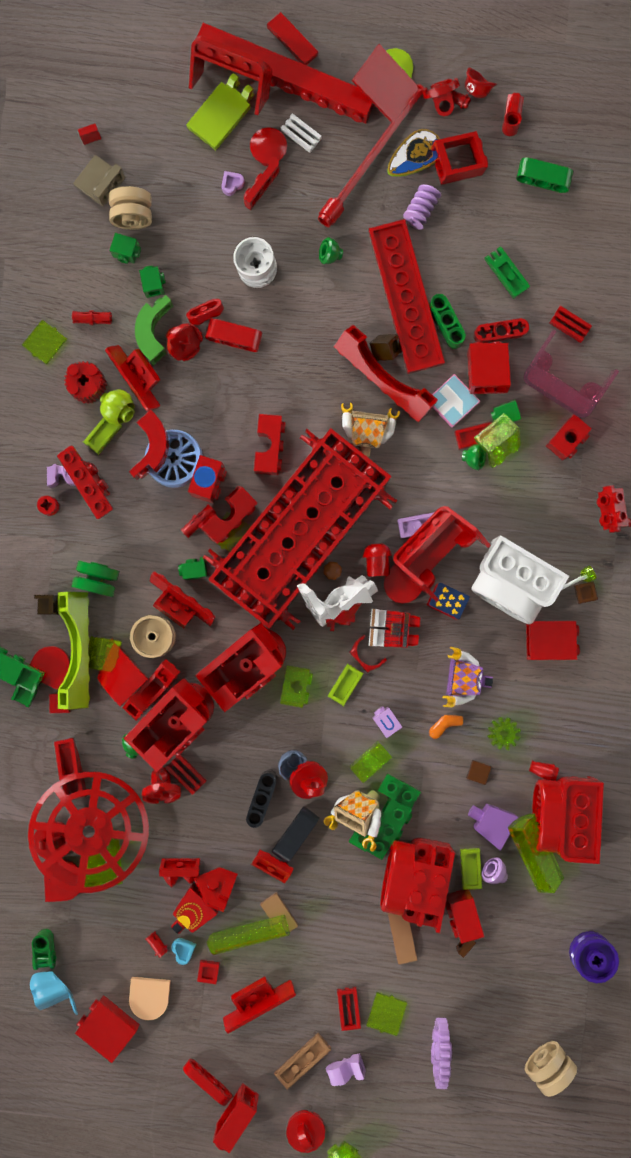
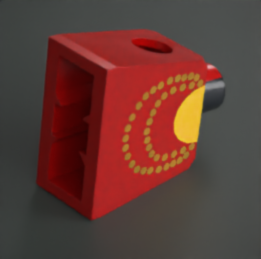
M192 883L173 912L177 920L171 927L177 934H180L185 928L193 933L215 917L219 910L206 906L199 889Z

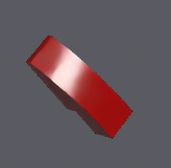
M74 738L54 742L59 780L76 773H82L81 761ZM84 778L73 780L62 786L67 796L80 790H86ZM87 795L75 798L73 800L87 797Z

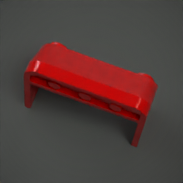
M197 36L191 45L189 89L194 88L204 73L206 60L259 81L255 115L258 116L269 99L272 80V68L270 65L251 54L205 36Z
M443 506L437 509L394 554L393 561L412 581L437 602L439 599L430 590L436 579L431 570L456 544L466 548L478 540L487 548L491 545L475 526L449 507Z

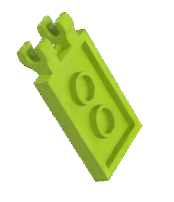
M234 73L229 77L226 85L221 82L186 124L191 132L215 151L250 110L251 106L248 102L255 95L253 93L254 89L250 85L244 88L242 94L236 90L240 85L238 81L240 78Z

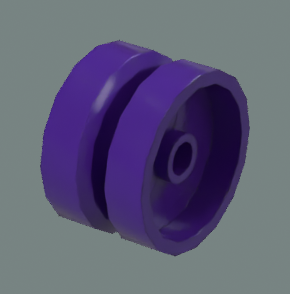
M593 931L582 932L570 944V961L579 974L587 981L603 983L611 979L617 972L619 966L618 953L613 945L601 934Z

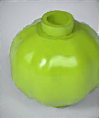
M116 389L101 396L100 413L108 423L118 425L129 422L135 413V405L129 393Z

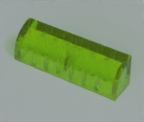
M534 813L519 817L509 825L508 830L537 891L540 893H555L564 876L553 853L538 852L536 850L538 844L537 837H539L537 831H540L537 825L540 824L536 822Z
M284 914L212 933L207 940V946L213 955L286 937L290 935V931Z

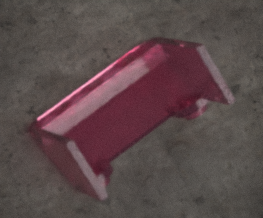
M553 329L526 369L523 376L524 382L575 416L585 418L592 413L619 371L617 369L612 370L602 386L589 382L583 385L580 391L572 388L547 372L552 365V357L544 350L557 332Z

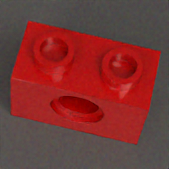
M573 414L547 443L546 447L562 461L567 457L571 459L578 451L576 449L579 443L584 444L590 437L588 433L592 428ZM567 434L573 437V443L567 441Z

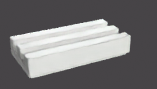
M293 113L290 115V119L286 120L285 125L281 126V131L309 153L322 139L319 133ZM289 127L292 128V129H293L294 131H296L301 137H303V138H305L307 141H309V142L311 143V145L307 144L305 141H303L300 137H298L296 134H294V133H293L292 131H290L288 128H289Z

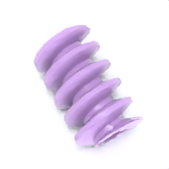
M420 185L414 198L411 200V204L407 207V211L403 214L405 221L415 229H423L422 224L427 222L425 217L431 215L429 211L434 210L433 205L437 204L436 198H440L441 193L430 185Z

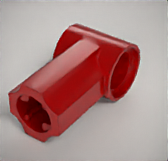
M513 93L507 96L502 132L509 137L517 134L522 120L521 114L524 97L520 93Z

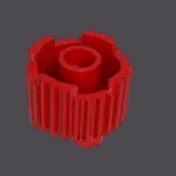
M79 361L78 364H71L67 368V375L64 376L66 383L64 385L67 391L79 402L81 401L83 404L91 402L93 404V401L100 399L99 396H102L104 390H107L105 387L107 386V381L96 365L88 361L86 363Z

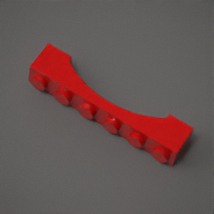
M355 325L347 328L334 345V348L338 350L340 355L347 358L356 369L365 374L368 380L375 383L384 394L393 399L396 405L402 407L412 419L419 423L438 402V399L425 388L422 390L415 389L392 377L374 358L366 342L367 336Z

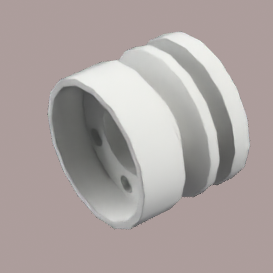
M249 237L237 245L234 251V263L241 280L247 286L253 288H262L269 285L277 273V263L270 244L264 239Z

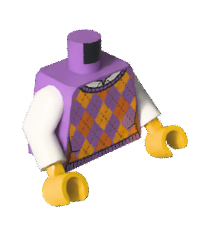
M450 647L454 653L452 656L448 655V658H451L447 692L442 697L447 698L448 701L443 707L450 708L473 700L476 695H480L481 687L492 688L493 677L483 675V667H479L478 660L469 653L455 647Z

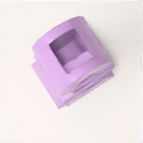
M53 464L47 467L48 487H56L59 484L60 476L64 477L67 484L75 486L63 466Z
M360 1053L353 1054L348 1059L344 1058L342 1061L333 1062L326 1067L332 1086L346 1084L353 1075H355L356 1080H364L366 1072Z

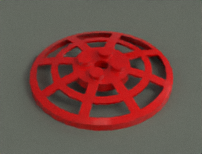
M101 772L76 773L52 785L37 802L32 812L28 829L29 849L39 871L56 886L77 893L104 891L126 879L141 861L149 836L148 816L138 794L121 779ZM93 778L92 789L80 790L67 796L61 788L64 784L76 779ZM101 779L118 784L130 795L120 802L111 794L100 790ZM55 792L61 801L52 811L48 823L36 822L42 805ZM91 795L89 807L78 810L72 803V800L75 798ZM98 797L109 800L115 807L107 813L97 808ZM134 801L142 816L143 833L131 832L130 818L125 808ZM65 806L71 814L66 825L54 824L57 814ZM119 813L122 814L125 831L113 830L111 819ZM86 826H92L95 829L94 835L90 838L85 837L83 834V829ZM34 830L46 831V840L51 856L43 863L39 859L35 848ZM52 832L64 833L67 844L58 851H56L53 843ZM112 838L123 839L120 850L113 857L107 850V846ZM129 841H141L136 858L123 871L117 862L125 853ZM71 850L81 855L79 867L70 865L62 857ZM100 853L107 862L99 867L87 868L89 856ZM57 862L66 870L78 874L76 886L60 881L47 869ZM109 868L117 875V878L103 885L84 887L86 875L97 874Z

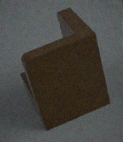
M398 334L378 335L369 343L372 354L377 361L394 360L402 352Z
M34 595V599H38L37 614L58 615L57 595Z

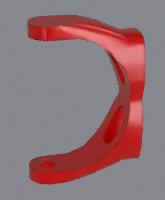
M364 634L354 643L349 653L369 673L380 667L387 659L384 658L377 665L373 666L367 665L360 660L357 654V646L366 637Z

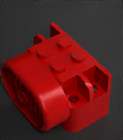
M260 623L250 629L195 676L225 713L243 697L246 700L276 677L274 673L282 667L286 658L285 643L276 632L267 629L263 623Z
M183 678L161 698L123 739L158 772L174 755L178 757L205 730L203 726L211 719L214 712L213 698L203 686L189 683Z
M577 776L562 777L558 781L538 780L533 792L531 823L532 843L535 850L538 852L557 853L567 862L600 864L604 783L592 776H587V778Z
M421 837L413 839L411 843L393 841L389 850L382 885L381 911L400 915L405 921L415 923L419 927H422V925L434 927L436 933H440L455 852L451 845L446 842Z

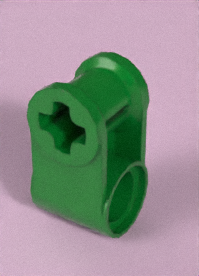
M42 929L32 940L33 970L45 967L54 969L56 967L54 935L49 929ZM39 938H44L47 944L41 943Z

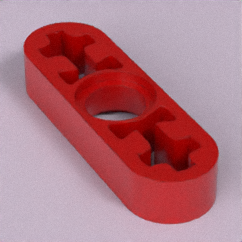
M519 318L481 324L475 329L473 336L476 342L483 343L521 338L528 332L529 323L525 319ZM518 324H520L521 327H524L522 332H520L519 329H515L511 332L512 334H510L511 329L516 328ZM497 327H504L506 334L504 336L498 335L496 332ZM493 328L492 333L486 334L485 338H482V335H478L481 330L484 333H488Z
M189 1059L183 1066L185 1074L220 1105L226 1106L232 1099V1094L228 1088L197 1061Z

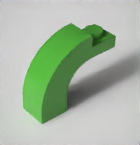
M166 295L163 298L157 299L153 307L146 303L140 310L135 323L137 344L146 359L153 366L167 354L164 347L154 336L157 322L173 307L172 301Z

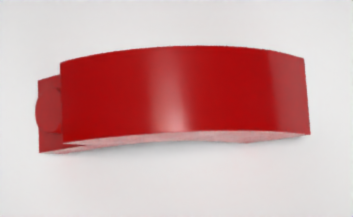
M151 409L136 422L149 439L147 454L129 471L136 480L146 477L150 472V468L157 473L166 461L169 451L167 431Z
M165 659L147 682L127 700L122 708L137 721L177 679L180 671L177 670L174 664Z

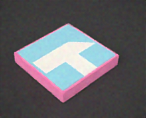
M455 374L432 394L438 399L433 409L451 428L480 403V400L474 394H469V389Z

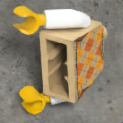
M344 403L341 404L343 412L342 427L349 440H352L353 445L360 446L359 451L367 457H370L371 447L379 448L380 444H385L393 435L396 420L400 415L399 410L396 416L391 414L392 408H390L387 415L353 411L352 403H350L349 409H344Z
M357 790L350 795L340 797L331 811L332 815L324 818V824L329 826L331 830H335L339 822L364 837L369 835L362 845L366 849L368 843L372 842L370 851H375L376 843L374 842V837H377L381 825V811L379 810L378 802L379 794L371 790L366 795Z

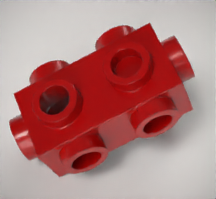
M614 485L603 487V491L598 493L599 498H597V505L601 510L599 522L603 529L609 530V533L620 532L623 527H631V519L627 516L623 488H615Z

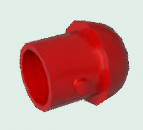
M383 543L370 544L364 549L363 558H366L368 577L390 575L389 556H392V553L387 545Z

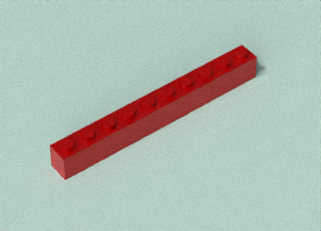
M203 22L197 36L213 39L256 56L268 63L272 68V87L277 86L288 94H296L305 101H312L322 108L332 109L337 114L351 117L358 123H367L374 104L357 86Z

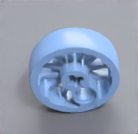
M166 430L169 439V451L166 461L157 473L150 468L149 474L163 486L171 488L183 487L191 483L199 455L203 456L202 450L198 442L190 434L181 430ZM184 439L188 441L185 445L183 444ZM174 440L179 441V448H170L171 442ZM148 444V446H147V448H146L145 455H146L147 452H148L149 444ZM190 446H193L195 449L194 452L182 454ZM174 455H176L177 458H179L178 460H175V463H173L170 460V458H173ZM196 456V462L187 461L184 458ZM183 463L194 466L193 470L189 473L182 466ZM168 467L166 477H160L159 474ZM172 468L175 470L176 480H169ZM178 468H181L187 476L180 479Z

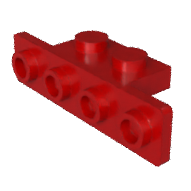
M119 345L107 347L105 352L145 410L158 409L160 404L151 390L161 379L142 351L135 349L127 357Z
M72 445L57 455L58 459L96 519H101L111 512L113 507L106 498L110 495L107 490L109 487L98 476L97 473L99 471L93 463L83 461Z
M155 571L151 574L149 581L163 591L154 602L153 607L183 629L194 616H197L207 625H212L215 616L210 609L202 607L195 598L187 596L177 585H172L164 575L158 574Z
M263 977L232 994L231 999L237 1010L223 1017L227 1034L295 997L296 992L293 982L289 980L273 988L267 978Z

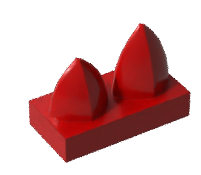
M162 858L159 877H163L171 888L176 884L179 877H183L189 884H192L194 878L199 877L200 858Z

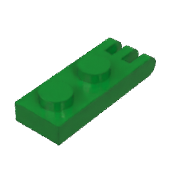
M499 247L497 248L498 254L493 251L490 253L491 257L487 255L484 259L512 298L515 299L528 290L530 285L503 248Z

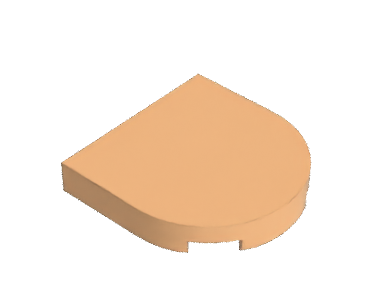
M132 977L129 995V1005L132 1012L143 1020H154L160 1017L165 1012L169 1003L171 980Z

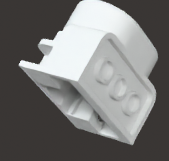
M500 535L492 540V545L480 564V574L471 589L478 597L506 614L526 624H532L542 607L550 606L555 602L569 576Z

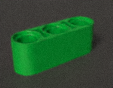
M522 158L516 180L535 187L566 193L570 189L574 171L568 167L537 159Z
M436 294L431 299L429 305L432 317L446 344L451 349H458L465 340V331L447 297L443 294ZM440 302L443 307L437 308L434 303ZM443 319H449L452 322V324H444ZM452 335H457V336H459V337H460V341H458V342L453 341L452 338H451V336H452Z

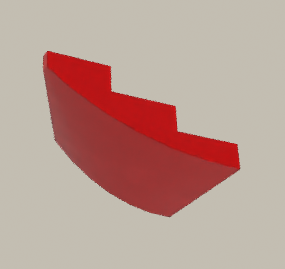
M112 638L111 642H114L112 649L107 648L106 662H102L105 665L103 670L100 669L97 679L111 698L121 707L149 678Z

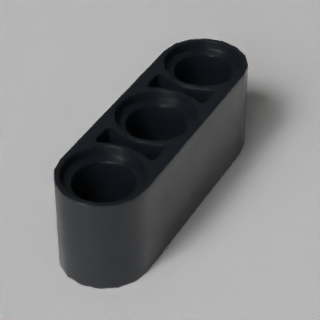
M264 771L259 778L246 816V822L252 828L261 826L277 783V776L272 771ZM271 776L273 783L271 785L264 784L263 777ZM263 794L266 796L267 801L259 803L256 797ZM257 813L261 819L254 822L250 819V815Z
M303 806L273 848L272 853L288 864L320 817Z

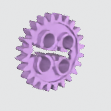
M436 1018L431 1046L433 1076L435 1077L436 1089H447L451 1075L452 1043L450 1042L446 1018Z

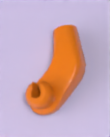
M442 716L430 728V737L433 739L440 738L447 728L462 726L463 716Z

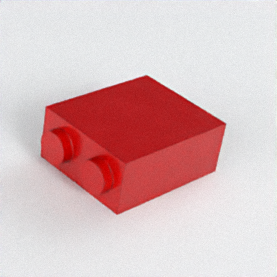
M500 341L493 343H471L467 351L469 394L508 393L511 386L508 343Z
M534 621L532 624H526L527 660H577V656L580 654V646L577 644L579 625H576V621Z
M103 995L100 1000L95 999L89 1007L91 1012L88 1016L83 1015L76 1025L79 1027L75 1034L110 1063H113L137 1032L140 1024Z

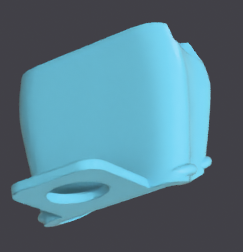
M53 971L39 972L32 975L30 989L35 1006L39 1010L46 1009L69 998L74 1014L78 1015L71 991Z

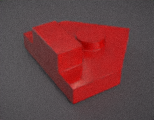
M218 867L199 877H195L194 882L202 895L204 904L224 912L238 874Z

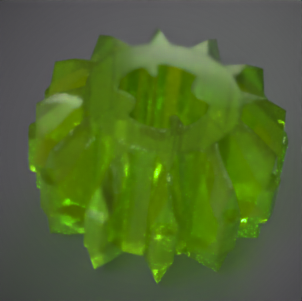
M499 717V724L493 720L491 723L495 727H488V730L493 733L487 735L489 739H493L491 744L493 746L497 744L499 750L503 748V745L506 750H509V743L515 747L516 743L513 740H520V737L515 734L521 732L519 728H515L517 723L515 721L510 723L511 719L508 717L505 721L502 717ZM505 729V731L508 732V735L504 736L503 738V736L500 735L501 730L504 731Z

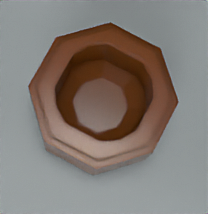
M329 562L324 566V575L328 580H336L341 576L342 568L337 562Z

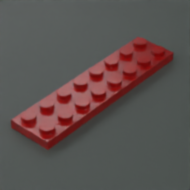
M405 219L369 228V236L396 334L399 337L407 374L444 365L445 361Z

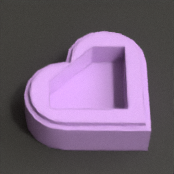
M224 171L222 191L227 196L234 195L236 190H241L244 187V177L239 173Z

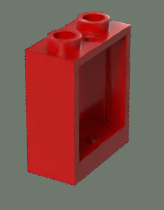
M477 131L434 141L431 150L437 151L439 159L435 160V167L441 185L483 175L488 167V158L484 155L482 140L479 138ZM469 144L476 164L452 170L445 149Z
M243 1083L218 1120L213 1138V1143H215L216 1147L222 1151H227L229 1154L257 1112L259 1094Z

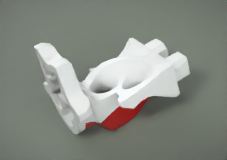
M363 575L356 580L349 576L346 584L334 589L324 602L318 599L314 591L309 589L306 584L297 585L306 602V607L322 627L329 622L343 623L357 612L362 603H372L371 596L378 592L375 583L371 580L368 581Z

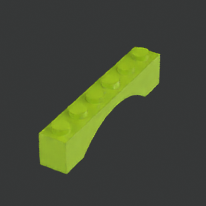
M58 592V613L65 622L71 641L70 666L64 681L58 688V709L89 708L90 657L88 655V645L90 639L88 636V592Z

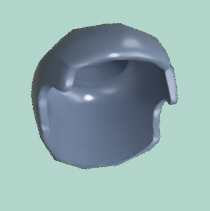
M289 750L282 754L278 762L279 774L285 780H288L292 772L298 769L297 766L307 762V757L298 750Z

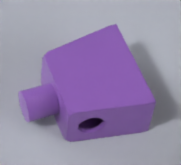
M487 803L482 810L473 805L468 813V816L476 820L473 826L474 829L499 850L502 849L519 819L514 813Z

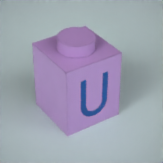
M382 706L374 712L375 716L372 718L386 738L402 728L389 707L384 708Z

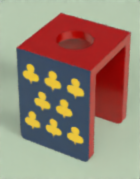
M443 583L436 584L433 593L439 600L436 602L430 597L427 606L455 620H459L470 596Z

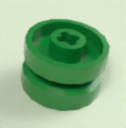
M78 560L76 571L87 574V577H73L71 587L113 597L116 588L104 582L105 579L117 581L120 571L108 568V566L103 564L87 563Z

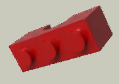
M259 414L257 434L260 437L269 438L272 444L266 452H255V474L277 476L278 471L282 470V459H279V453L283 452L284 440H281V433H285L286 422L282 421V416Z
M237 486L225 498L231 507V513L226 519H220L216 514L210 513L198 525L216 544L219 542L223 543L229 537L228 533L232 529H237L242 524V519L246 515L252 514L256 509L255 506L258 502L242 486Z

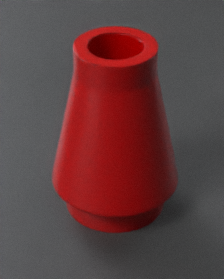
M532 760L529 772L544 780H556L559 768L555 767V764Z

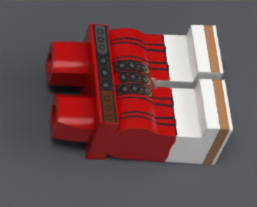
M371 609L370 626L386 627L389 629L370 628L369 646L408 648V646L418 645L419 635L409 634V627L420 628V617L404 612Z

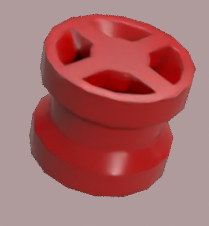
M45 495L38 499L37 508L40 513L53 516L59 511L60 505L55 498Z

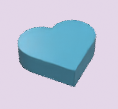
M183 938L175 939L171 948L173 953L176 954V961L181 965L187 964L191 959L196 944Z

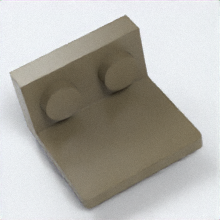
M94 155L73 184L104 207L109 200L110 191L118 188L126 177L122 168L116 163L112 167L100 157Z

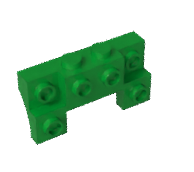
M0 647V679L16 686L11 700H15L29 708L38 692L37 688L45 672L30 666L29 663L25 662L26 659L17 654L12 656L8 654L7 649Z
M388 773L378 788L379 792L389 798L381 811V825L378 835L374 837V842L376 843L375 851H370L372 842L368 843L366 849L362 845L369 835L364 837L354 831L349 839V843L383 860L393 841L400 839L403 833L401 829L404 824H408L411 820V809L421 793L420 790Z

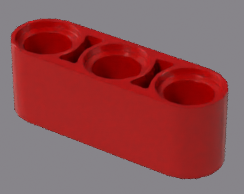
M210 319L205 338L215 343L250 352H258L263 333L246 326L218 319Z

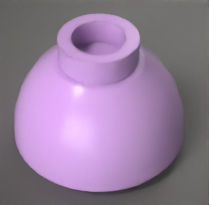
M498 857L488 860L482 869V879L489 884L505 883L508 879V874L504 862Z

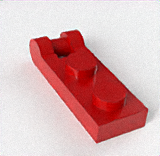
M276 157L269 158L266 170L263 174L260 173L256 177L253 187L246 190L243 196L244 204L249 210H252L278 176L280 167L279 160Z

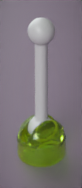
M589 565L582 569L580 577L565 584L562 590L581 580L591 582L597 579L592 567Z

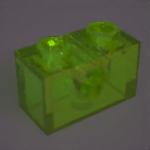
M287 665L280 704L303 708V704H308L309 693L306 692L307 685H311L313 674L309 673L310 669ZM295 681H299V684L303 686L302 690L299 689V692L294 691L295 688L292 687V683L295 684Z
M377 741L350 765V769L364 783L386 764L392 756Z

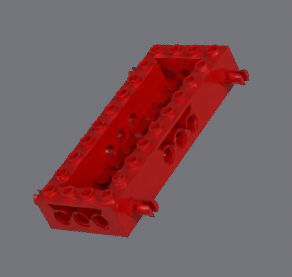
M332 428L321 439L310 432L309 429L305 430L309 438L304 435L300 436L301 440L313 448L312 452L226 558H221L211 548L208 552L214 559L206 555L203 556V559L216 568L208 580L269 629L273 627L277 620H281L294 630L295 626L289 620L291 619L298 624L301 620H298L287 610L300 593L297 585L307 584L374 500H379L389 510L393 506L388 501L394 504L398 501L384 490L392 476ZM340 478L342 486L334 488L331 485L332 479ZM310 508L317 509V517L309 518L307 510ZM286 538H291L294 542L293 547L290 549H286L282 545L283 540ZM262 568H266L269 571V576L266 579L258 577V571Z

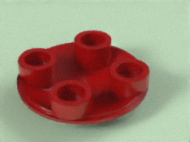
M271 127L262 128L252 136L250 151L257 161L263 166H268L269 158L276 157L280 161L286 155L287 141L279 130Z

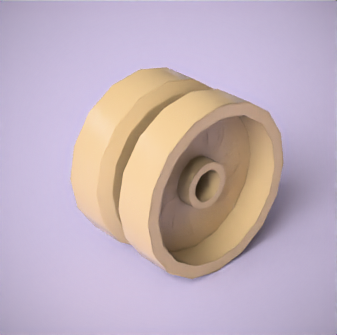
M131 186L119 187L110 191L109 205L111 209L109 211V221L112 225L130 230L142 229L151 225V194L148 191Z
M148 615L134 623L130 632V641L133 649L141 656L157 658L166 655L172 650L176 642V632L169 620L161 616ZM154 633L156 638L150 639V635Z
M555 1041L547 1042L533 1052L525 1064L527 1075L532 1081L536 1082L540 1091L548 1097L562 1092L573 1081L577 1073L576 1064L569 1056L565 1055L566 1053L563 1048Z

